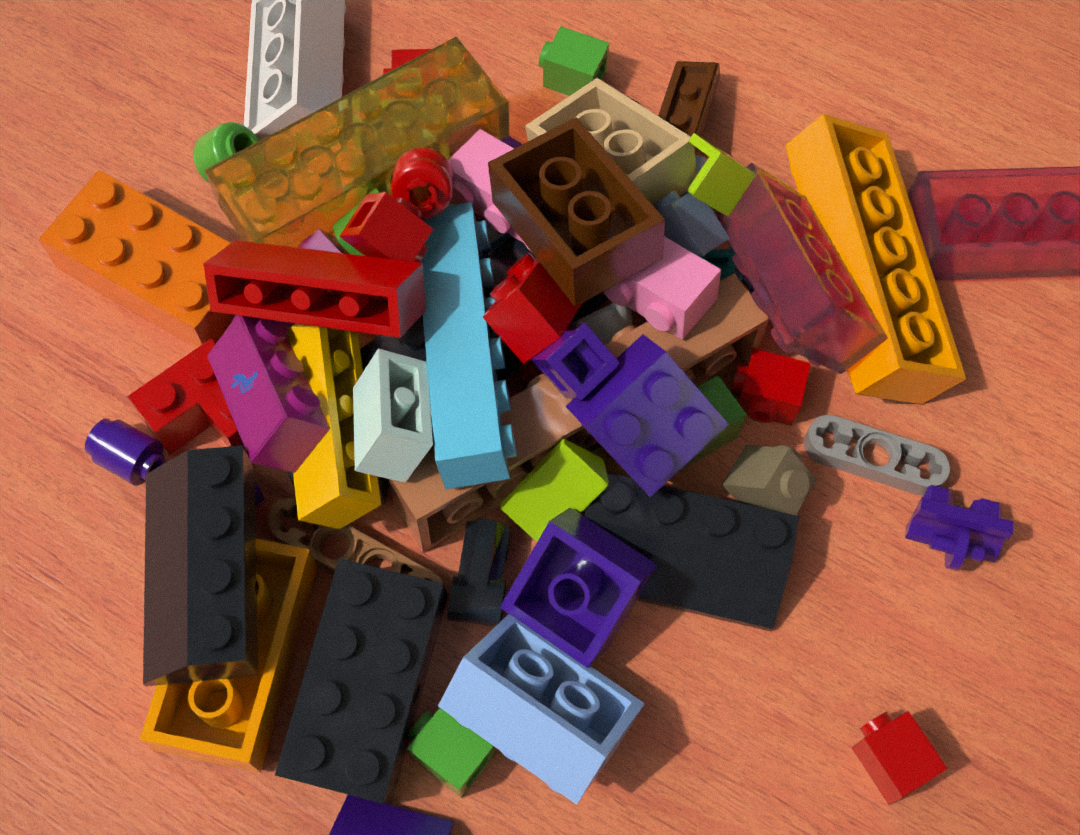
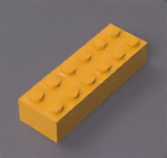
M823 113L785 145L790 162V171L794 177L800 197L801 210L806 218L813 243V252L817 257L821 271L824 291L829 300L836 324V334L841 342L847 363L850 382L856 395L923 404L966 380V376L889 135L886 132Z

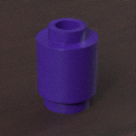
M108 418L100 420L91 429L85 442V451L91 455L92 461L134 486L146 482V474L165 463V456L162 455L163 444L122 420L112 421Z

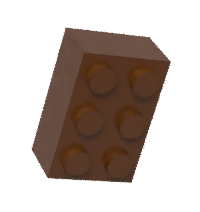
M577 117L488 162L492 202L575 307L663 259L665 219Z

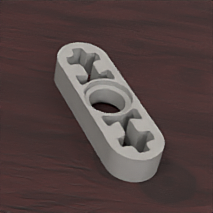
M823 415L816 418L811 423L804 438L805 451L815 462L916 495L924 496L930 485L941 487L950 473V464L947 457L936 447L835 415ZM825 431L834 434L833 441L835 443L831 449L823 446L822 436ZM851 439L858 440L851 456L846 455ZM870 444L883 447L889 456L888 464L884 466L870 464L863 455V447ZM901 454L906 456L902 462L904 466L900 472L895 471L894 468L899 463ZM920 462L929 464L928 472L931 473V476L928 480L920 477V469L917 468Z

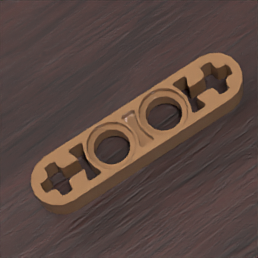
M295 497L278 501L269 512L268 526L278 543L310 549L316 565L333 575L338 559L326 558L321 553V547L328 537L341 535L349 540L350 545L347 553L340 557L341 559L366 565L375 559H384L392 564L394 572L403 574L404 571H407L410 576L443 584L441 578L431 570L349 525L341 529L321 525L317 529L318 524L302 521V524L307 529L314 532L310 546H305L309 542L307 534L294 527L285 533V527L281 521L285 516L293 519L297 515Z

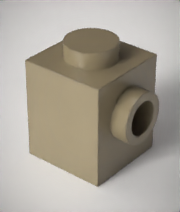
M746 445L722 485L739 503L796 515L817 479L803 464L802 456L788 446Z

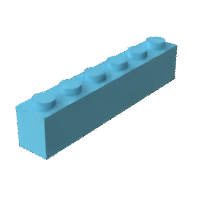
M472 202L450 205L438 216L430 219H421L433 228V231L425 242L427 251L420 261L423 263L426 311L423 313L435 462L445 489L510 479L507 458L517 456L512 424L503 425L502 419L503 412L511 411L506 380L498 381L497 370L506 368L502 341L500 337H492L491 326L483 318V315L495 301L492 297L488 298L487 289L495 287L491 258L483 259L482 251L491 249L486 220H476Z

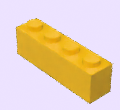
M295 323L286 330L287 338L296 357L303 365V372L313 393L320 401V408L330 427L329 431L298 470L293 473L298 520L341 529L381 505L378 477L355 471L353 387L363 373L358 332Z

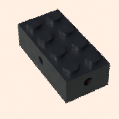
M341 558L338 559L275 776L392 805L409 742L408 734L414 724L448 598L444 584Z

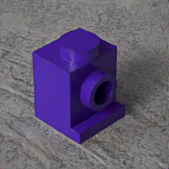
M582 323L576 330L565 331L560 339L531 358L565 398L583 400L620 364L586 323Z

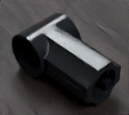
M488 519L467 521L459 572L454 574L448 604L449 621L495 627L502 621L503 609L500 606L505 599L506 580H503L510 542L509 526Z

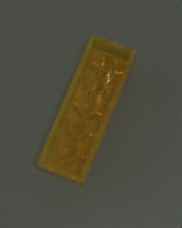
M456 36L205 169V173L218 205L243 241L297 248L305 238L313 235L318 229L331 235L334 234L332 225L376 187L380 192H387L391 195L390 183L393 178V170L397 160L405 152L414 148H431L439 151L449 160L479 129L500 141L508 137L509 101Z

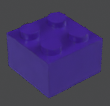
M642 334L617 358L620 364L583 400L573 399L565 407L647 495L651 497L729 424L670 355Z
M570 507L548 522L500 608L589 668L608 648L658 565Z

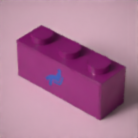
M237 315L207 357L251 463L295 473L329 431V424L320 408V401L313 393L303 372V365L296 357L287 338L285 328L276 320Z

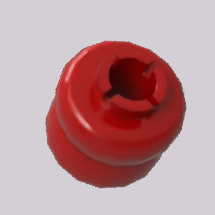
M414 148L405 152L397 160L393 170V178L390 183L391 196L393 198H403L415 205L422 213L420 219H430L440 215L449 206L453 196L454 170L449 160L442 153L431 148Z

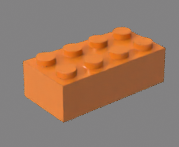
M98 170L39 238L56 268L194 348H198L209 339H212L216 344L235 317L233 314L210 311L203 263L231 243L101 170Z

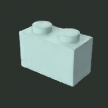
M378 348L353 387L355 471L405 483L433 446L427 362Z

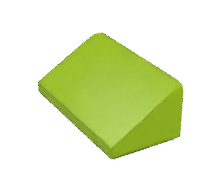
M563 438L500 503L501 510L538 542L551 519L570 507L581 513L607 488L609 480L604 460Z

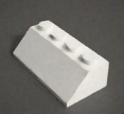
M252 0L244 126L252 130L261 146L314 145L341 127L343 111L341 109L342 86L344 83L345 0Z

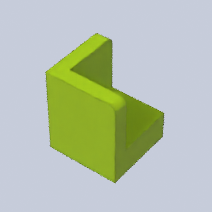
M693 133L688 142L708 155L709 158L689 186L688 192L703 203L729 216L757 174L724 151Z

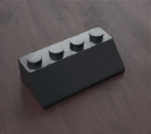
M243 445L187 450L146 474L143 685L145 686L258 676L254 467Z
M607 473L609 480L607 488L587 506L584 517L658 565L638 597V601L770 632L773 630L792 563L799 516L664 485L649 497L633 478Z

